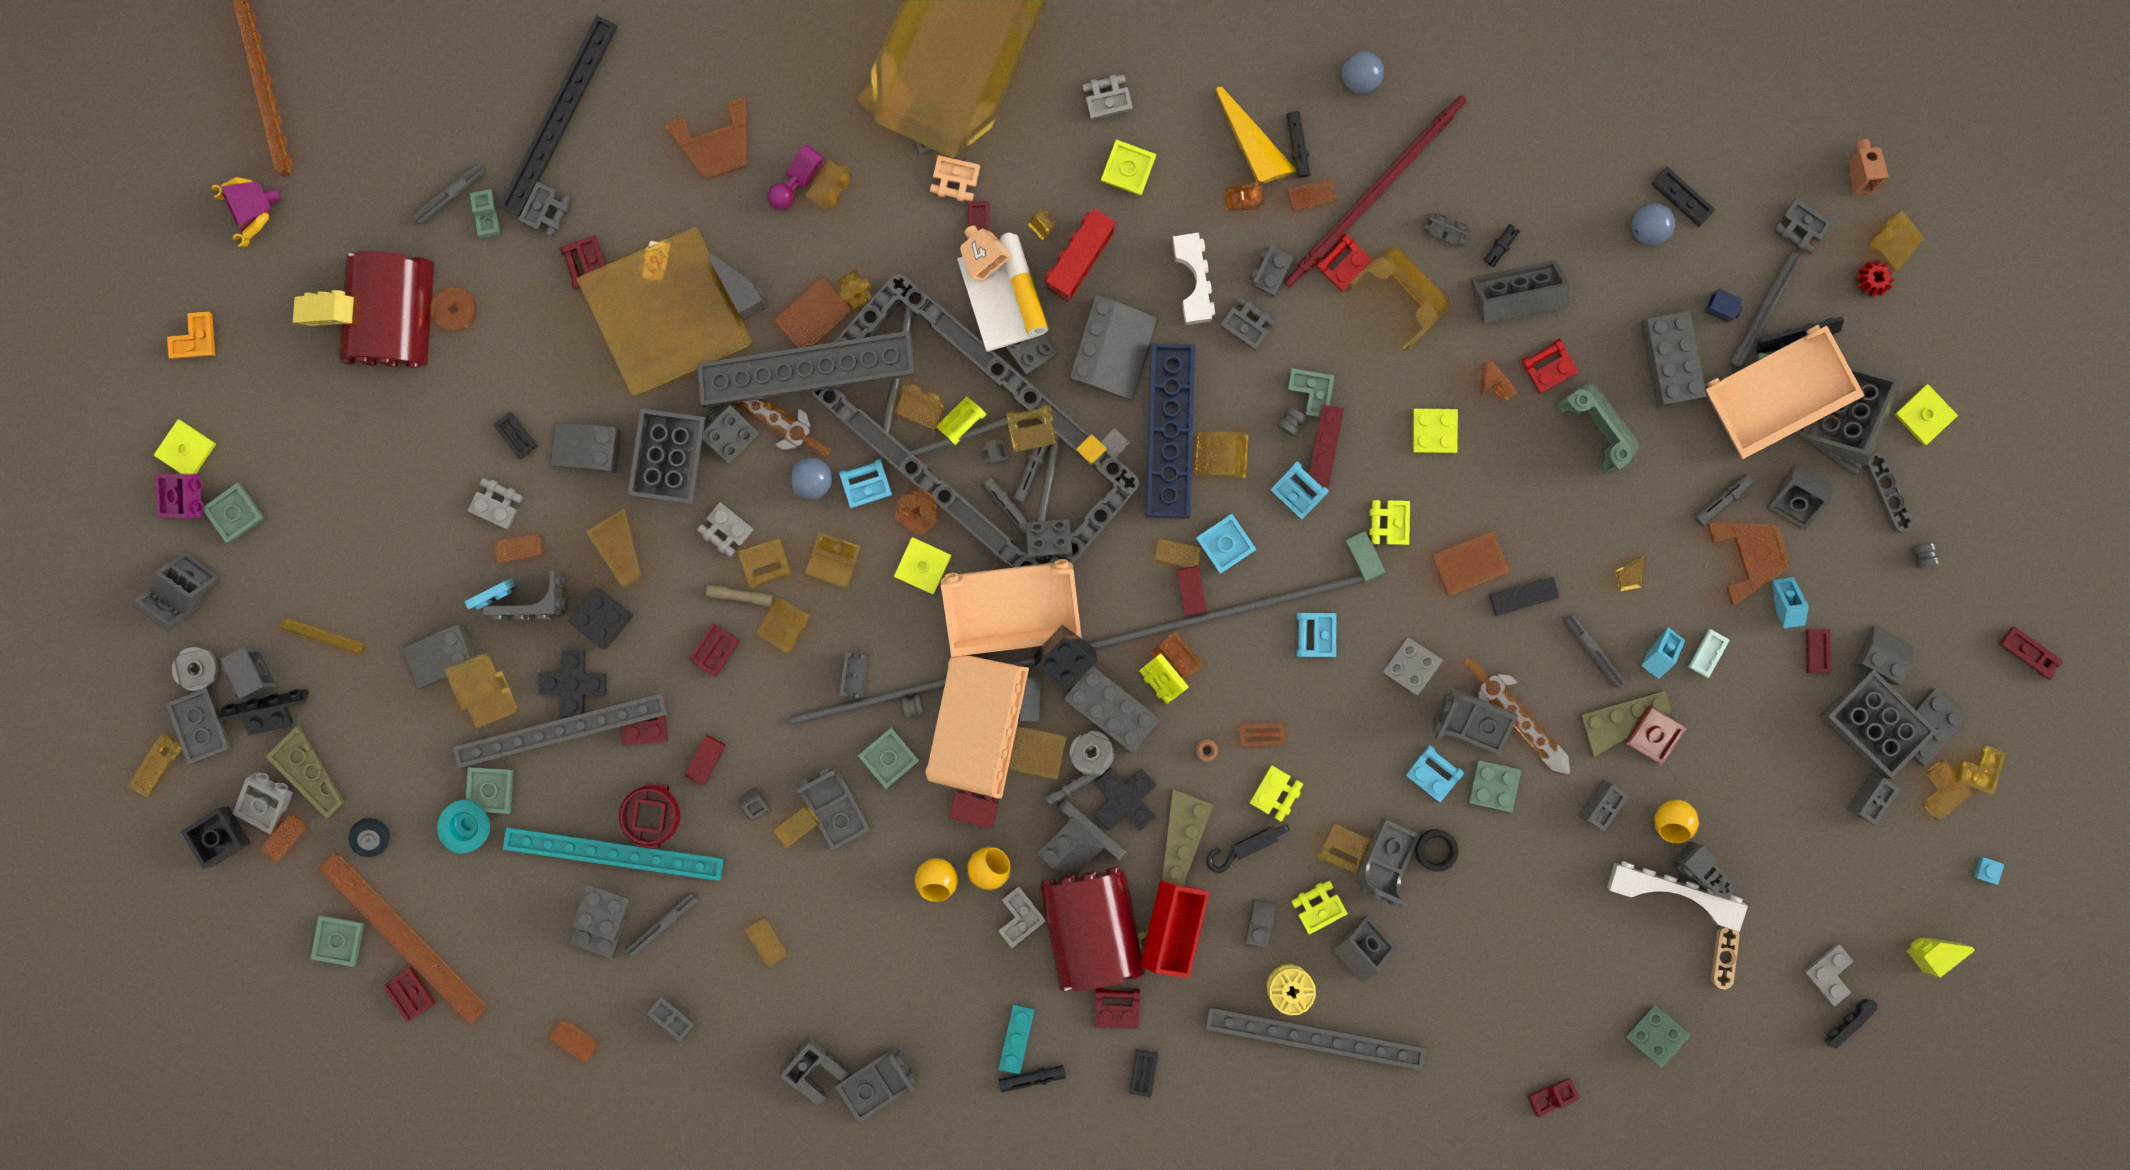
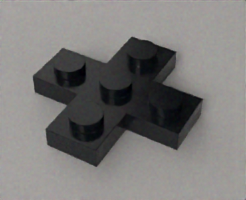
M562 651L561 673H539V694L561 695L560 717H572L583 714L584 695H606L607 674L585 673V651Z
M1111 768L1095 782L1109 800L1094 815L1108 830L1126 816L1141 831L1156 817L1141 801L1156 786L1142 769L1126 784Z

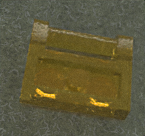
M1049 404L1042 405V408L1007 413V422L1014 452L1058 443L1052 419V410ZM1038 417L1044 418V423L1021 428L1017 427V422Z
M780 538L738 551L750 589L756 588L758 584L782 576H792V571ZM777 562L781 563L782 568L758 576L753 575V570Z
M1333 823L1317 859L1335 864L1350 871L1351 875L1356 877L1372 840ZM1331 846L1358 858L1356 864L1329 853Z

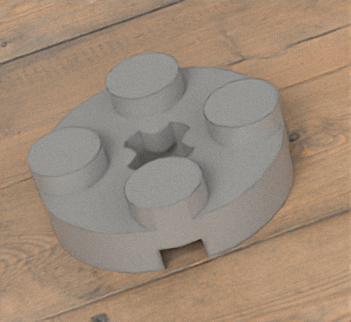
M190 647L182 650L178 654L179 656L172 664V675L175 682L189 691H199L208 688L218 679L219 665L212 651L201 647ZM194 663L200 666V671L197 675L195 672H191Z
M1089 731L1088 734L1079 735L1073 741L1070 747V757L1075 768L1082 774L1099 776L1110 767L1114 759V747L1103 733ZM1093 748L1096 749L1097 755L1089 758L1087 752L1092 751Z

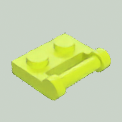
M966 396L936 427L956 445L960 441L959 438L980 418L983 419L987 414Z

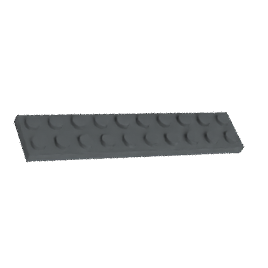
M910 331L697 363L700 404L702 407L915 376Z

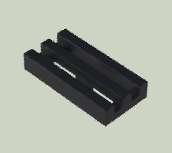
M509 412L493 424L519 459H523L526 454L531 453V450L538 447L512 412ZM508 419H511L530 444L528 447L507 421ZM502 424H504L507 427V429L510 431L513 437L523 448V451L520 452V450L516 447V445L513 443V441L509 438V436L501 427Z
M1136 1049L1129 1094L1151 1097L1158 1052ZM1141 1055L1144 1056L1142 1064L1139 1089L1135 1090L1139 1059ZM1148 1057H1152L1148 1088L1146 1092L1143 1091Z

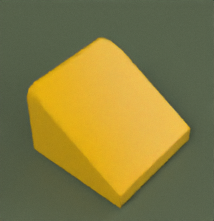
M1091 434L1076 450L1092 465L1107 448Z

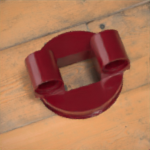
M645 782L644 787L629 793L623 800L619 810V823L625 836L636 843V846L656 849L660 848L661 843L674 835L681 817L679 804L669 792V785ZM640 803L662 806L659 828L637 826Z

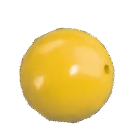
M1673 799L1659 806L1654 816V824L1658 834L1666 841L1683 843L1694 837L1699 827V819L1692 805L1683 800Z
M989 846L976 850L967 864L968 876L971 882L978 888L989 891L1001 887L1008 880L1011 872L1010 861L1007 855L1000 849Z
M940 858L928 859L922 863L914 877L916 890L924 899L932 902L948 899L953 895L958 885L957 871L950 862Z

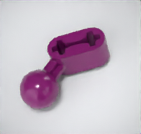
M805 144L799 150L786 172L789 178L784 183H776L769 188L767 192L769 205L776 210H786L791 207L794 201L793 192L799 186L805 189L812 182L825 158L809 144Z

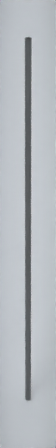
M1360 574L1088 642V644L1095 649H1100L1363 583V578ZM1034 656L1008 662L1007 664L1028 667L1035 665ZM946 678L792 716L791 723L796 725L944 688Z

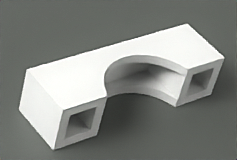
M1199 233L1173 236L1172 245L1175 262L1187 266L1194 274L1196 280L1194 292L1182 302L1185 325L1211 322L1212 315H1215L1214 303L1209 301L1208 295L1212 294L1210 281H1206L1205 273H1208V263L1202 257V252L1205 251L1204 239H1200Z

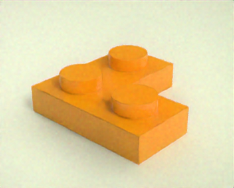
M211 312L187 313L189 335L167 337L169 359L215 356L213 315Z

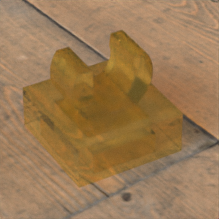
M1040 209L1034 214L1027 225L1043 240L1054 228L1057 220L1055 218L1051 221L1047 216L1049 211L1043 212Z

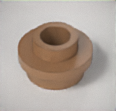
M1211 740L1199 742L1196 747L1197 756L1203 761L1215 759L1218 754L1216 743ZM1206 746L1211 748V752L1208 755L1203 753V748Z

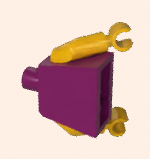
M239 177L223 183L222 187L219 185L212 186L213 191H219L217 195H214V198L225 200L239 232L242 231L243 233L234 234L233 240L242 238V242L238 247L248 246L249 239L256 235L269 220V216H271L269 204L280 201L277 190L274 188L263 192L259 182Z

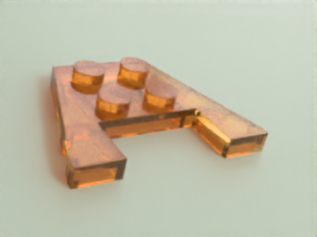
M745 97L727 103L733 125L694 138L690 136L684 117L665 123L667 129L706 180L747 166V100Z
M1707 524L1712 543L1731 537L1735 538L1747 576L1746 581L1726 586L1731 605L1740 603L1741 600L1791 567L1778 525Z

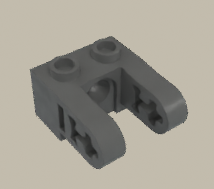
M1690 842L1673 859L1677 864L1676 870L1684 877L1687 875L1694 880L1703 890L1707 891L1709 888L1716 896L1722 898L1732 895L1734 891L1733 882L1715 865L1719 860L1704 845ZM1726 883L1725 888L1727 890L1724 892L1722 890L1724 888V884Z
M809 1035L782 1065L780 1077L794 1089H798L816 1105L821 1106L828 1098V1095L806 1075L814 1066L819 1064L840 1081H843L850 1071L841 1061Z

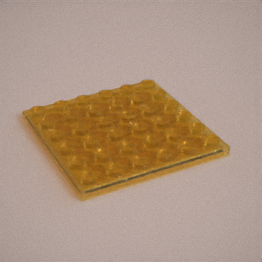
M697 226L576 278L632 397L698 369L697 363L716 361L752 345L751 338L735 305L707 256L710 253Z

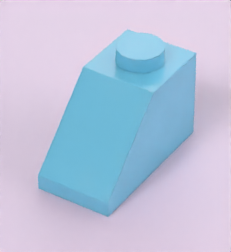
M1795 578L1772 580L1776 614L1783 628L1805 626L1809 606Z
M1669 627L1666 628L1647 652L1641 666L1659 679L1676 664L1685 640Z

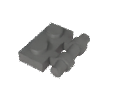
M536 182L518 221L540 231L543 224H546L548 227L545 234L553 237L555 231L559 230L561 226L560 221L564 213H567L570 208L568 205L571 198L563 195L559 202L555 200L558 194L556 190ZM551 206L557 208L552 219L547 217Z
M1796 198L1782 217L1789 222L1788 225L1785 227L1778 223L1774 230L1784 240L1788 239L1796 244V248L1799 250H1805L1811 254L1815 249V246L1809 243L1811 238L1819 242L1833 222ZM1795 227L1805 233L1803 237L1793 232Z
M1241 296L1236 303L1243 307V309L1239 312L1233 307L1220 326L1250 348L1256 350L1268 334V331L1262 328L1263 324L1266 323L1272 328L1276 320L1266 310L1262 311L1256 307L1252 300H1246ZM1248 312L1259 318L1257 323L1246 316Z

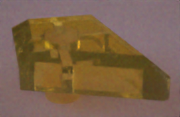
M1641 555L1615 570L1619 592L1642 587L1645 555Z

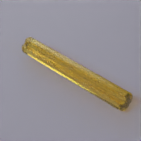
M284 618L280 625L283 630L356 654H363L366 648L365 643L289 618Z

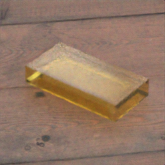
M1159 539L1154 560L1184 567L1198 566L1202 547Z
M806 805L776 828L774 832L784 846L788 848L820 822Z

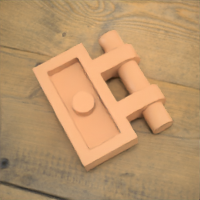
M938 155L933 178L940 179L941 183L940 186L932 184L930 192L936 193L939 197L943 198L949 196L957 198V201L964 202L966 200L972 202L974 193L966 192L967 186L976 188L980 165ZM948 182L960 184L959 190L948 188Z

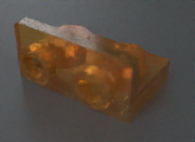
M1177 631L1151 651L1154 658L1161 653L1184 681L1204 665Z

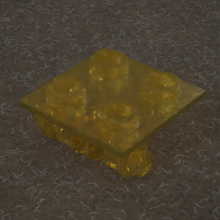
M1902 209L1890 217L1891 219L1882 227L1883 230H1879V235L1870 241L1871 245L1869 246L1875 252L1880 250L1896 271L1901 268L1924 240L1923 235Z
M777 597L756 634L788 654L790 650L793 651V646L797 639H800V633L803 634L802 629H804L807 622H810V615Z

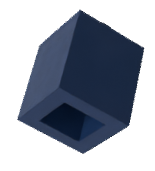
M1718 289L1712 293L1704 312L1723 321L1730 322L1735 318L1737 319L1741 314L1743 307L1740 305L1743 299Z

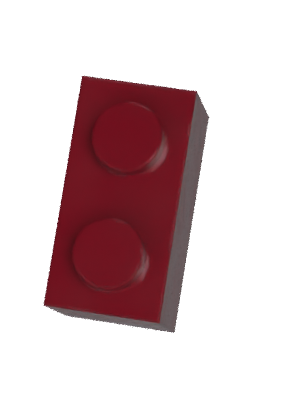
M966 790L956 791L949 817L992 829L999 802L995 801L994 797L986 795L979 797L975 796L974 792Z

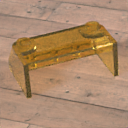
M1391 247L1383 252L1353 279L1346 288L1350 291L1369 272L1377 279H1386L1392 274L1422 305L1416 312V320L1423 329L1403 347L1405 351L1449 310L1450 306L1447 297L1402 250L1396 247Z

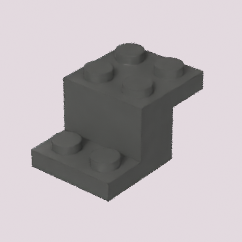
M184 552L154 572L150 589L136 598L132 606L168 632L198 610L203 593L217 584L220 577L187 552Z
M590 883L587 884L572 924L576 929L570 944L612 959L628 919L625 913L631 899Z

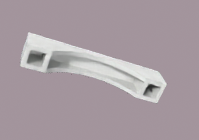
M1622 861L1621 864L1614 863L1607 885L1610 891L1628 897L1654 891L1681 894L1703 906L1718 925L1740 931L1748 908L1742 902V898L1734 895L1729 896V898H1722L1716 896L1709 888L1707 891L1699 889L1700 885L1686 881V884L1677 882L1678 878L1667 874L1664 877L1656 875L1654 870L1643 868L1641 871L1635 869L1634 864Z

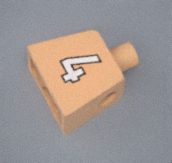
M970 226L964 231L968 240L961 245L960 250L969 275L972 278L982 282L1012 257L1011 253L992 232L985 229L978 231L976 226Z

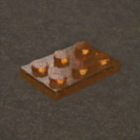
M821 277L774 321L798 348L813 346L852 309L826 280Z
M1494 531L1432 555L1448 596L1510 572Z

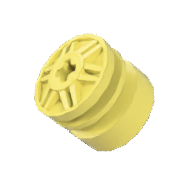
M1282 964L1276 967L1268 976L1266 982L1267 994L1274 1007L1281 1013L1299 1015L1311 1007L1316 996L1315 984L1308 973L1300 966ZM1290 986H1293L1295 989H1297L1294 991L1293 996H1291L1289 993H1286L1290 991Z

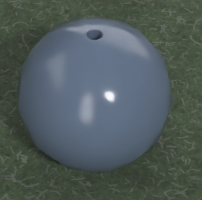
M1368 51L1357 53L1342 66L1344 85L1351 92L1360 95L1372 93L1381 85L1384 79V66L1381 59L1376 54Z
M1656 202L1640 207L1634 213L1631 220V230L1634 237L1640 243L1648 246L1665 243L1672 236L1675 229V218L1671 210L1667 206Z
M807 457L800 459L793 465L792 487L797 496L802 499L814 500L827 494L832 485V473L825 462L818 458Z

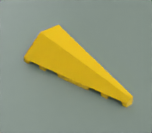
M1217 87L1215 89L1238 145L1244 152L1257 185L1261 186L1275 179L1279 180L1295 173V167L1225 89Z

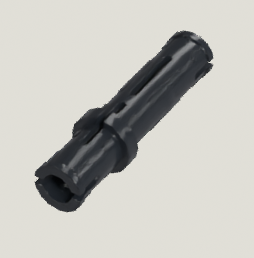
M1289 112L1286 116L1293 148L1292 159L1295 160L1297 178L1309 177L1311 175L1307 158L1309 157V151L1305 147L1300 112ZM1294 126L1297 127V133H1298V139H1299V141L1296 140V134H1295V128H1294ZM1298 148L1301 150L1303 163L1300 162Z
M1063 1065L1047 1069L1042 1067L1038 1071L999 1079L1001 1093L1038 1084L1047 1085V1082L1066 1079L1065 1069Z

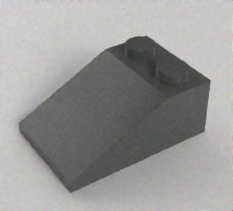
M713 254L707 255L738 313L744 320L768 308L765 303L768 301V298L759 285L755 286L752 281Z
M556 423L551 466L616 473L621 430L615 427Z
M465 625L450 627L403 648L418 689L480 666Z

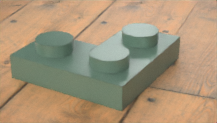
M1291 368L1287 391L1309 394L1305 416L1319 418L1322 404L1330 405L1334 375Z

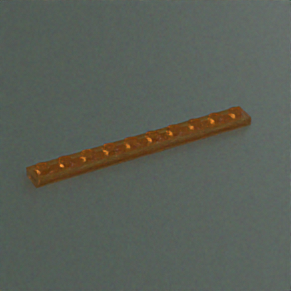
M233 0L275 172L283 177L292 175L290 170L292 161L289 155L286 154L285 147L287 146L285 136L281 134L280 126H282V121L275 110L277 101L275 95L270 90L269 85L272 84L269 73L265 70L264 64L267 62L264 53L260 50L261 37L258 31L255 30L254 23H256V17L250 9L249 2L251 0Z
M333 853L318 868L470 1025L488 1009L338 853Z

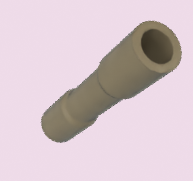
M711 584L707 586L706 597L729 599L748 602L753 605L772 607L773 594L735 590Z

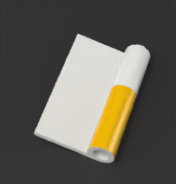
M1005 233L999 239L1011 253L1012 257L982 282L969 275L963 257L957 258L986 352L1043 335L1048 331L1019 237L1013 233Z

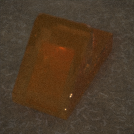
M1256 181L1226 188V210H1258L1259 205L1265 204L1264 182Z
M1489 359L1482 367L1480 395L1495 385V391L1501 398L1511 399L1518 391L1492 360Z

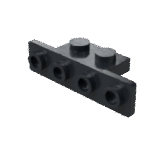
M1843 317L1828 318L1816 324L1810 323L1801 328L1788 329L1775 335H1766L1758 340L1756 352L1759 354L1776 349L1780 350L1808 335L1806 331L1816 325H1819L1820 328L1827 326L1831 334L1839 333L1844 319Z
M295 689L289 693L281 695L272 694L267 698L258 700L253 698L244 703H230L222 708L218 718L221 722L241 717L248 735L290 727L293 724V720L287 707L306 703L309 691L308 689Z

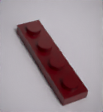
M1322 404L1308 474L1319 485L1328 489L1344 408ZM1306 484L1305 490H1307V491H1313V490Z

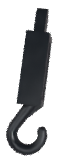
M1288 824L1274 830L1268 827L1231 845L1229 855L1222 866L1214 865L1213 857L1220 853V849H1213L1207 855V866L1215 873L1225 872L1235 858L1240 860L1278 842L1277 837L1290 831Z

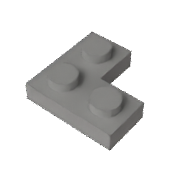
M1020 886L1002 899L1015 917L1000 928L998 932L1009 946L1013 948L1046 921Z
M1836 943L1803 971L1834 1007L1851 993L1837 976L1854 962L1840 944Z

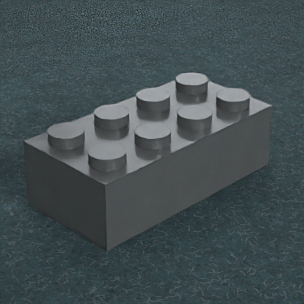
M1690 311L1649 318L1641 322L1640 325L1657 408L1696 401L1707 397Z
M1093 666L1064 698L1065 701L1132 753L1136 751L1160 720L1159 717Z

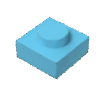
M1980 857L1974 878L1998 885L2005 864Z

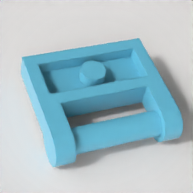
M881 458L874 460V463L856 469L839 471L851 509L892 496ZM878 471V477L850 485V479Z
M1297 461L1270 490L1296 515L1303 519L1329 490L1319 485L1301 468L1302 465ZM1294 474L1317 494L1314 498L1292 478Z
M1296 613V620H1299L1296 657H1336V613ZM1307 620H1314L1313 650H1307Z
M1428 745L1405 776L1441 803L1456 782L1463 776L1464 771L1460 768H1455L1435 752L1433 746ZM1430 758L1448 772L1451 777L1447 781L1427 765L1425 761Z

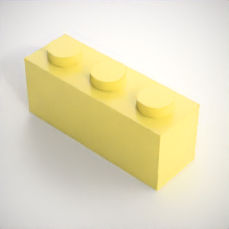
M332 290L331 293L319 291L317 294L304 293V296H298L294 299L293 323L307 326L351 324L354 297L346 296L344 291Z

